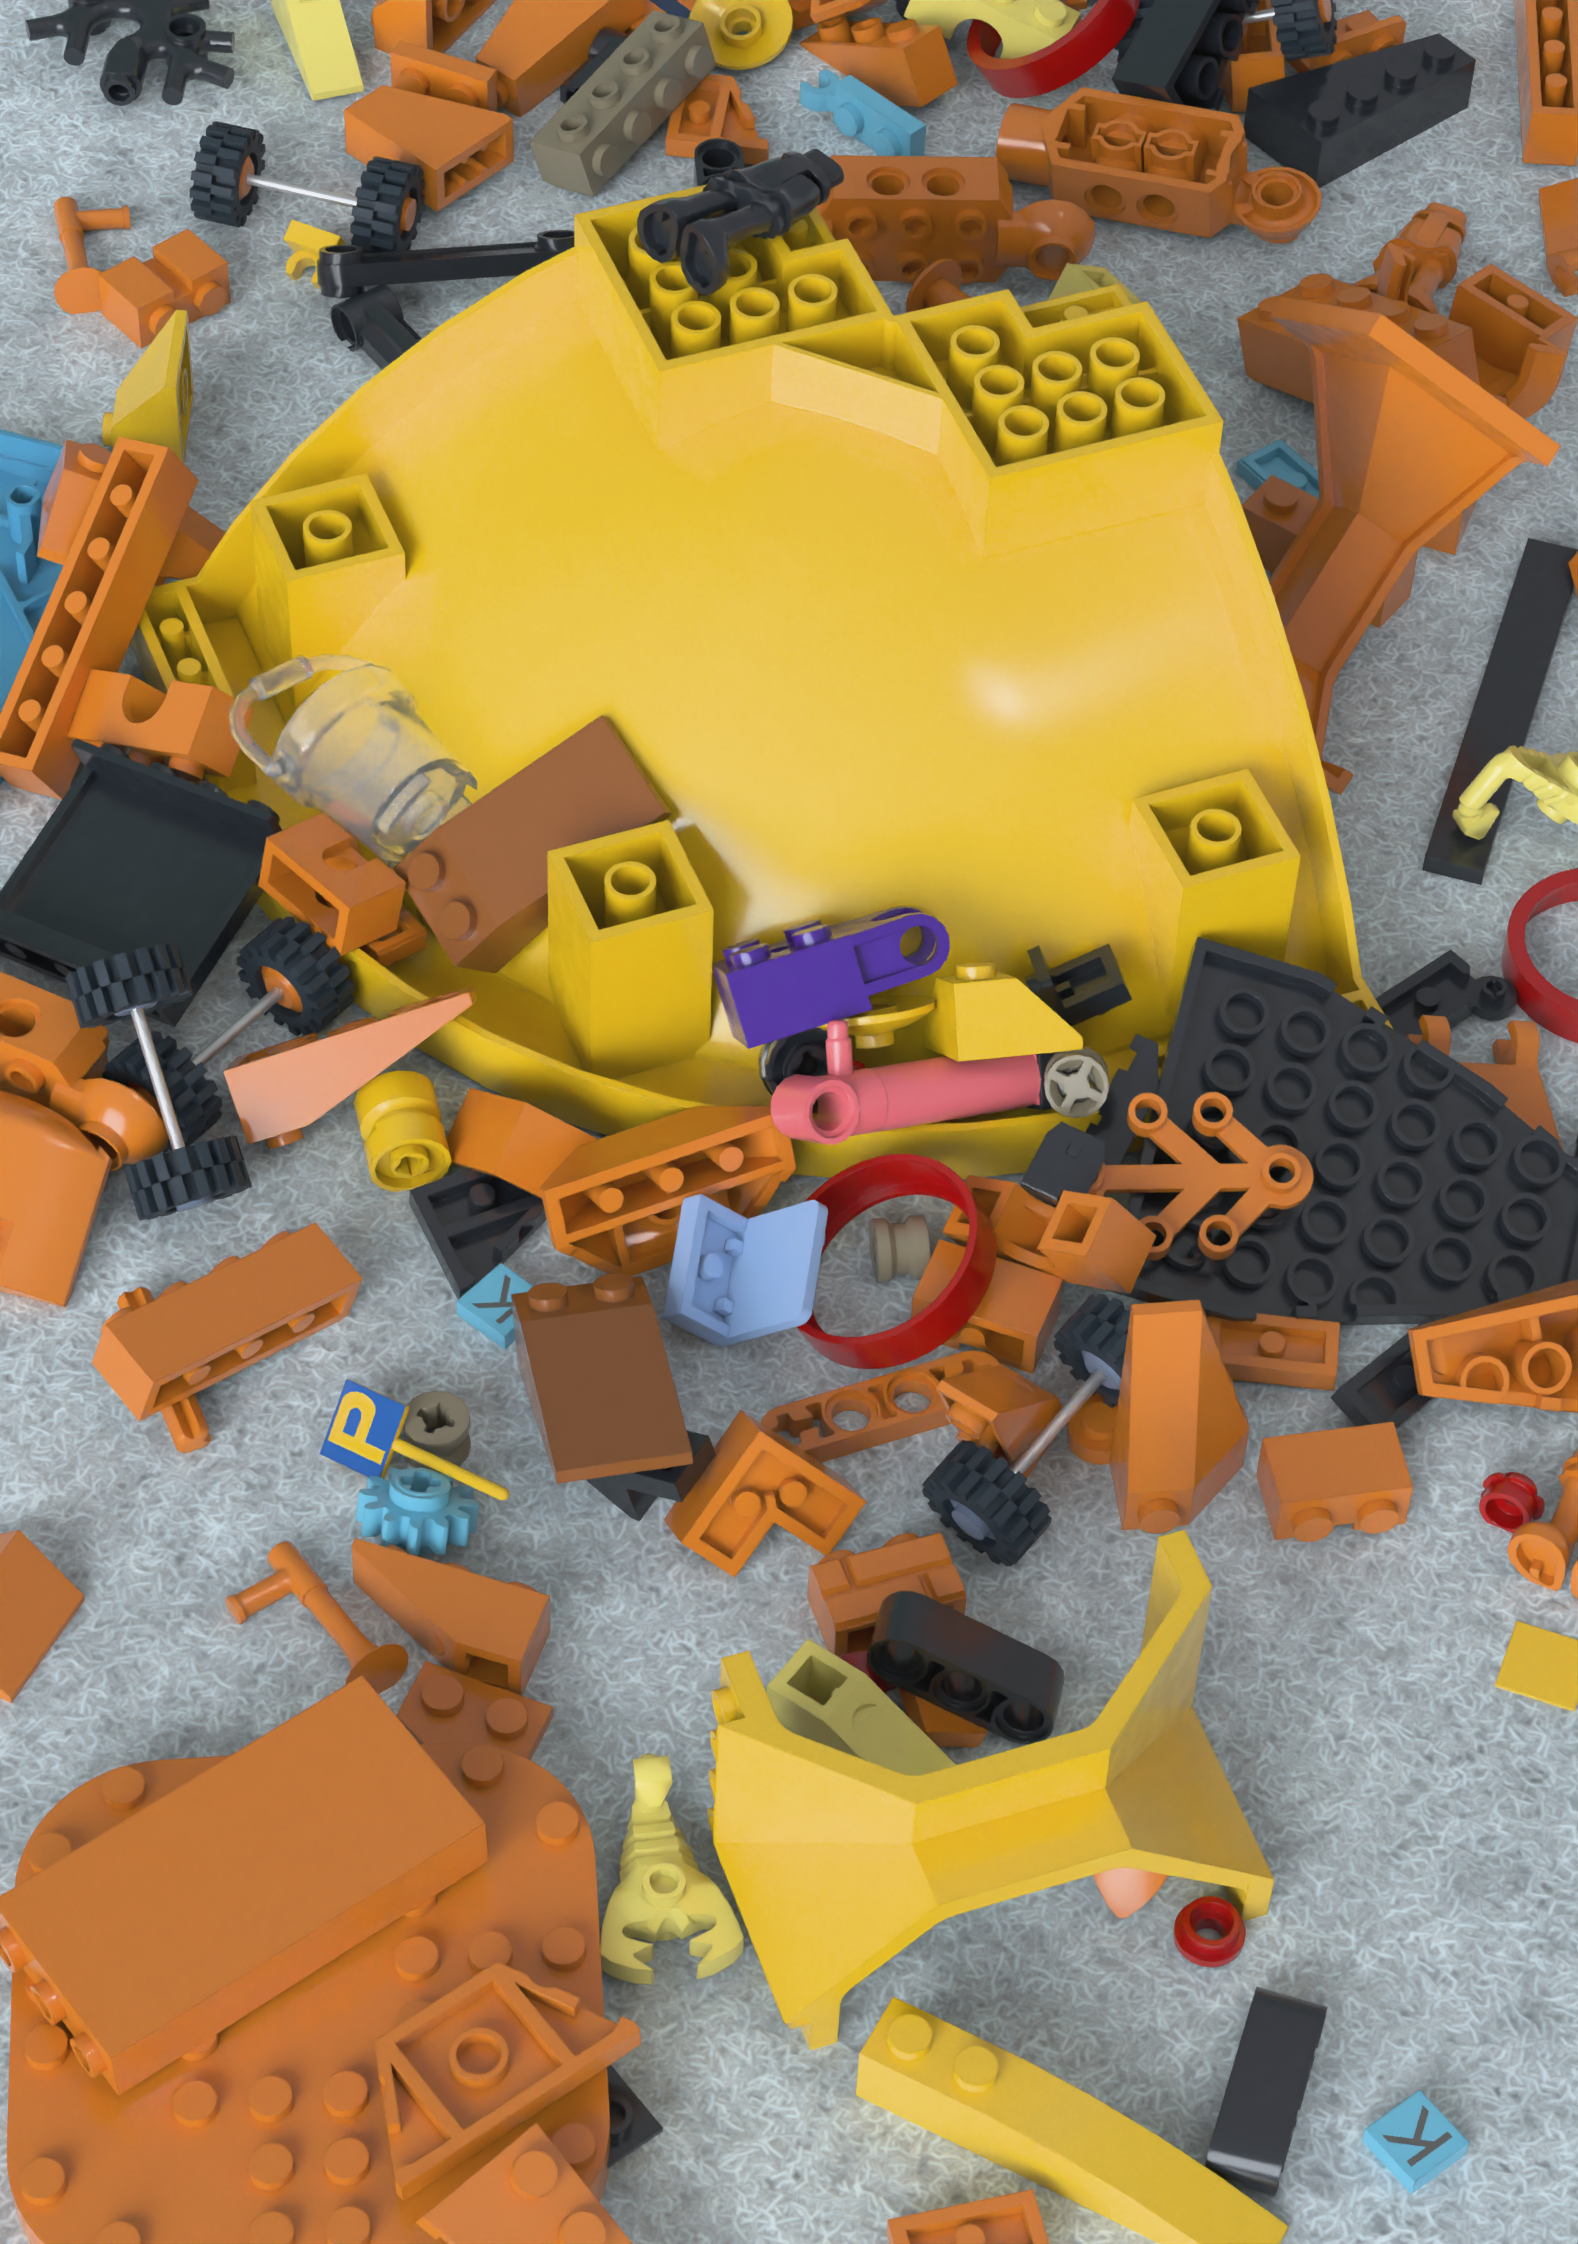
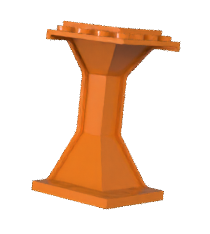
M1281 297L1269 317L1302 340L1311 356L1319 498L1314 510L1269 579V584L1277 604L1306 700L1327 788L1329 791L1341 795L1354 774L1345 768L1322 759L1333 686L1339 672L1413 555L1425 543L1511 470L1525 462L1549 466L1561 446L1383 314Z

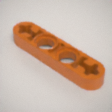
M977 1350L963 1351L778 1406L768 1411L761 1419V1423L777 1434L780 1431L788 1430L793 1438L800 1437L799 1444L795 1446L822 1463L951 1424L945 1418L947 1409L936 1390L939 1382L942 1379L1001 1364L995 1357L986 1352ZM914 1392L925 1396L929 1400L930 1405L919 1412H908L899 1408L894 1400L903 1393ZM851 1410L863 1414L869 1423L859 1430L849 1431L838 1427L832 1419L843 1411ZM813 1420H820L823 1438L819 1437V1427L813 1428Z

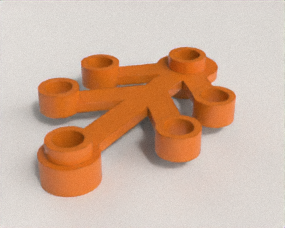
M1208 1092L1201 1095L1195 1102L1192 1114L1193 1125L1201 1134L1219 1138L1243 1162L1220 1164L1167 1117V1106L1161 1097L1153 1093H1142L1134 1097L1129 1104L1127 1114L1129 1128L1138 1136L1150 1138L1178 1164L1105 1165L1103 1163L1096 1181L1088 1194L1107 1197L1108 1193L1181 1192L1157 1216H1147L1139 1220L1149 1230H1156L1164 1237L1165 1241L1161 1245L1151 1247L1146 1260L1153 1261L1167 1255L1171 1248L1172 1239L1219 1192L1247 1191L1225 1216H1210L1204 1220L1200 1227L1198 1246L1201 1252L1211 1259L1221 1260L1229 1257L1235 1251L1238 1238L1269 1207L1289 1209L1304 1201L1313 1184V1169L1307 1157L1296 1148L1287 1145L1270 1147L1264 1145L1232 1116L1233 1107L1226 1096L1218 1092ZM1148 1107L1157 1112L1159 1119L1153 1123H1144L1136 1117L1135 1113L1140 1108ZM1206 1107H1216L1222 1111L1224 1118L1219 1122H1209L1202 1117L1201 1111ZM1274 1167H1285L1291 1172L1293 1178L1289 1182L1279 1183L1271 1178L1269 1171ZM1213 1229H1221L1229 1235L1230 1241L1225 1245L1217 1246L1207 1239L1206 1234Z

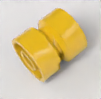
M396 1070L372 1078L357 1091L354 1105L361 1136L364 1140L363 1146L371 1180L379 1188L391 1192L411 1190L440 1180L448 1172L452 1160L444 1126L441 1123L442 1117L434 1083L425 1075L414 1071Z

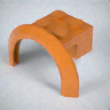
M1392 242L1387 244L1378 279L1377 294L1393 300H1401L1408 304V291L1417 258ZM1490 263L1457 285L1448 319L1472 327L1479 386L1490 394L1508 398L1507 407L1526 419L1542 409L1554 395L1562 376L1578 317Z

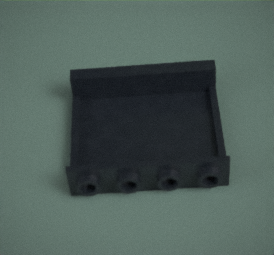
M75 739L71 746L85 767L0 891V956L67 983L65 979L67 974L77 971L76 969L93 965L95 961L110 959L114 955L123 952L130 953L146 946L150 948L162 943L165 945L168 943L178 944L193 995L187 997L182 1002L173 1003L170 1007L157 1009L153 1013L145 1015L175 1027L264 892L258 886L266 837L282 831L279 825L280 817L273 809L260 801L251 799L246 804L235 800L210 782L202 780L196 785L181 779L171 769L158 762H151L147 766L131 760L126 753L111 744L103 743L100 747Z

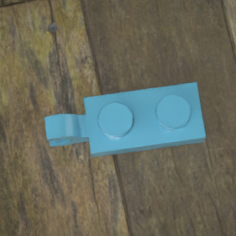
M823 69L819 72V88H815L805 81L800 83L799 101L805 108L812 111H830L834 113L833 123L837 125L844 135L855 137L873 149L878 156H924L926 125L852 75H848L840 80L835 73Z

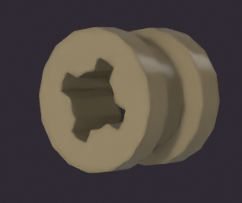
M1083 1046V1050L1055 1052L1047 1063L1044 1073L1045 1095L1051 1107L1061 1115L1072 1118L1087 1117L1098 1111L1104 1104L1109 1091L1108 1068L1102 1056L1095 1050ZM1072 1070H1078V1072H1072L1069 1075L1063 1073V1071L1069 1073Z
M923 1214L910 1215L903 1223H890L885 1218L871 1219L869 1242L875 1282L888 1283L896 1275L909 1274L915 1280H921L931 1258L925 1216Z
M430 1391L413 1398L408 1403L410 1408L403 1425L404 1441L457 1466H461L468 1458L471 1448L468 1407L461 1398L450 1392ZM440 1427L436 1428L434 1433H427V1430L430 1428ZM406 1457L409 1460V1462L416 1468L425 1467L426 1469L434 1470L413 1459Z

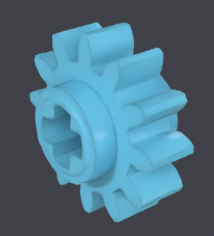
M425 1467L403 1470L390 1468L389 1480L369 1476L367 1478V1488L359 1490L356 1520L362 1522V1536L376 1537L382 1535L381 1546L387 1547L392 1544L415 1556L434 1552L439 1555H445L447 1542L456 1546L466 1547L469 1534L476 1533L479 1502L473 1500V1487H453L454 1479L445 1474L443 1475Z

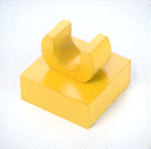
M292 219L283 238L294 252L286 263V274L290 279L297 281L305 268L316 266L311 283L321 290L317 277L319 249L324 246L346 243L341 236Z

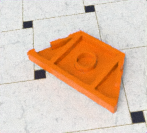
M497 1961L374 2040L397 2195L403 2202L641 2045L640 2028L634 2021L621 2016L618 2023H615L581 2008V1998L557 1987L539 1986L530 1979L529 1975Z

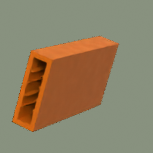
M361 1675L0 1896V1957L13 1973L23 1968L34 1982V1985L30 1987L32 1996L48 2022L55 2025L62 2020L74 2037L70 2039V2045L86 2073L91 2078H95L102 2073L118 2096H120L487 1863L488 1849L485 1822Z

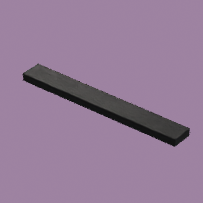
M1531 538L1527 540L1425 854L1423 871L1479 885L1482 884L1514 779L1507 778L1487 801V803L1496 805L1500 813L1484 838L1477 840L1465 835L1453 818V811L1458 809L1461 794L1496 754L1504 752L1509 746L1525 747L1575 586L1568 562L1578 552L1577 549Z

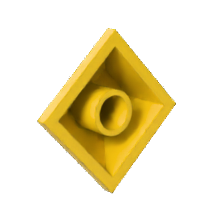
M176 310L117 388L114 411L104 412L102 438L104 447L114 448L118 437H124L169 447L184 463L194 397L187 310Z
M976 962L956 965V976L936 977L931 1000H935L936 1008L927 1014L923 1030L924 1048L958 1062L1083 1050V1037L1017 978L1001 972H995V963Z

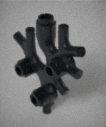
M68 0V9L61 13L25 20L29 41L57 36L67 38L63 57L68 64L74 66L81 65L84 62L90 36L104 32L110 26L112 19H127L136 22L140 26L139 30L120 39L111 48L104 62L99 85L104 97L114 105H128L141 95L147 65L155 59H165L168 66L162 99L169 105H178L182 102L186 83L190 80H202L228 89L234 80L235 72L233 68L208 60V52L233 54L235 45L234 32L206 30V23L201 17L189 14L190 12L209 9V0Z

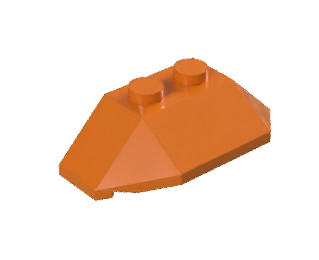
M696 1106L577 1146L540 1186L552 1245L557 1251L573 1256L608 1274L619 1273L633 1276L671 1263L683 1199L702 1194L747 1219L759 1216L771 1200L781 1181L786 1182L797 1169L791 1138L780 1133L774 1125L770 1112L771 1106Z

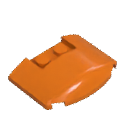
M0 1090V1291L66 1308L113 1160L101 1147L96 1150L78 1127L62 1115L39 1103Z

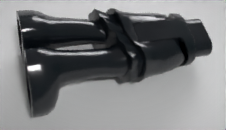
M812 149L804 154L790 151L783 153L781 158L768 159L748 168L729 169L723 172L720 177H711L708 184L703 188V192L687 197H672L658 200L643 208L637 219L638 235L645 251L653 260L664 263L680 255L682 272L688 284L700 294H712L727 283L731 269L729 250L733 246L750 236L774 239L776 236L784 235L795 223L810 214L817 205L827 201L830 190L843 182L844 173L837 162L818 149Z

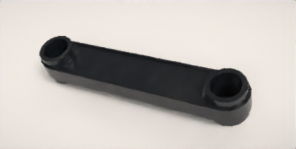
M550 230L537 234V242L363 253V247L357 245L338 244L324 246L319 249V259H317L318 284L321 285V295L325 297L349 298L364 292L365 286L519 276L523 272L574 247V231Z

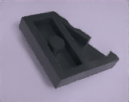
M468 1169L410 1190L409 1205L457 1299L461 1298L500 1263L504 1264L547 1220L541 1198L499 1177L473 1169Z

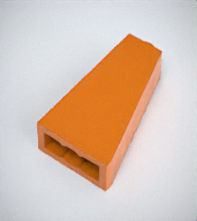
M514 0L476 56L477 64L497 69V108L503 107L518 117H522L535 108L588 59L591 44L601 29L611 27L624 32L647 13L645 0Z

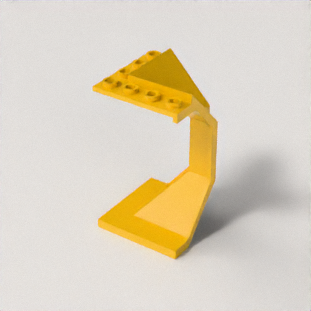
M1185 1529L1158 1537L1141 1653L1098 1718L1091 1725L1078 1731L923 1775L901 1774L790 1732L777 1719L749 1650L721 1658L720 1688L711 1692L712 1706L718 1723L717 1729L710 1731V1742L716 1767L710 1769L708 1773L714 1798V1807L707 1809L713 1845L784 2025L787 2024L789 2029L801 2027L810 2050L838 2042L841 2000L852 1987L933 1926L961 1913L1116 1868H1133L1224 1885L1233 1906L1243 1921L1268 1914L1274 1877L1192 1706L1212 1584Z

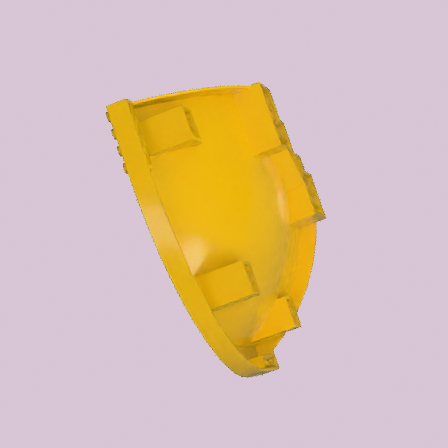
M706 185L574 214V247L523 272L438 326L362 385L288 456L232 522L196 577L153 588L131 640V646L147 684L165 694H167L172 680L213 686L254 709L230 778L204 774L203 781L216 785L230 798L247 804L249 800L253 799L269 806L280 817L279 825L282 830L320 813H325L355 838L360 847L361 856L367 861L378 858L393 871L394 867L439 826L601 715L610 719L671 812V815L662 822L547 851L548 927L495 974L454 966L406 888L402 906L426 929L428 934L425 949L387 967L382 966L359 948L336 959L339 964L347 965L351 972L346 979L354 982L355 991L351 993L354 996L353 1002L371 1016L376 1017L377 1020L389 1017V1012L400 1007L473 986L477 997L473 1005L418 1044L416 1048L488 1089L509 1098L526 1102L570 1124L610 1136L696 1106H771L772 1095L766 1090L759 1076L758 1057L762 1045L748 1049L732 1036L712 971V963L725 959L722 950L728 946L759 938L761 944H774L786 940L784 929L814 919H820L821 924L833 926L892 907L908 906L935 917L944 925L949 935L950 950L947 960L939 970L929 976L868 996L869 998L904 995L932 997L936 977L956 976V965L976 962L995 963V972L1015 977L1028 988L1024 977L1035 972L1027 950L1039 945L1050 969L1106 944H1110L1132 1000L1102 1015L1092 1017L1072 1026L1083 1037V1046L1092 1048L1102 1056L1108 1068L1109 1085L1118 1068L1128 1071L1137 1053L1129 1047L1136 1034L1158 1043V1076H1160L1192 947L1197 937L1319 972L1337 983L1334 991L1366 1012L1372 1006L1383 1013L1361 974L1351 900L1331 800L1304 693L1271 586L1242 505L1220 455L1224 421L1148 301L1133 304L1120 283L1022 307L1018 305L1010 290L1006 289L893 316L849 239L836 241L815 207L810 214L795 223L784 235L776 236L774 239L750 236L733 246L729 250L731 269L727 283L716 292L703 295L696 292L688 284L682 272L680 255L664 263L653 260L649 256L638 235L637 219L643 208L658 200L703 192L702 190ZM188 780L189 782L194 783V784H196V785L199 783V782H195V781ZM265 891L258 899L257 903L271 922L280 917L282 920L285 917H293L296 924L300 922ZM919 926L909 928L902 935L900 950L903 956L913 953L919 947L922 939ZM324 942V945H325L329 950L332 949V948H330V947ZM935 942V946H934L933 952H932V954L928 957V959L933 955V953H934V951H935L936 942ZM927 1015L910 1025L894 1030L895 1043L889 1046L859 1049L856 1048L855 1036L848 1035L852 1042L854 1060L862 1062L865 1065V1069L943 1057L944 1055L923 1047V1030ZM1387 1019V1021L1385 1022V1024H1386L1387 1026H1389L1390 1028H1392L1391 1024L1389 1023V1021H1388V1019ZM1019 1108L849 1136L845 1141L835 1145L791 1138L797 1168L793 1175L832 1178L852 1165L890 1154H914L929 1157L951 1168L962 1180L967 1179L968 1175L990 1177L1027 1172L1046 1133L1060 1122L1086 1132L1090 1122L1098 1126L1102 1116L1097 1114L1100 1111H1096L1087 1117L1072 1118L1061 1115L1055 1109ZM1149 1108L1143 1120L1144 1123H1148L1151 1108ZM817 1113L812 1114L813 1120ZM1135 1135L1127 1153L1140 1151L1144 1137Z

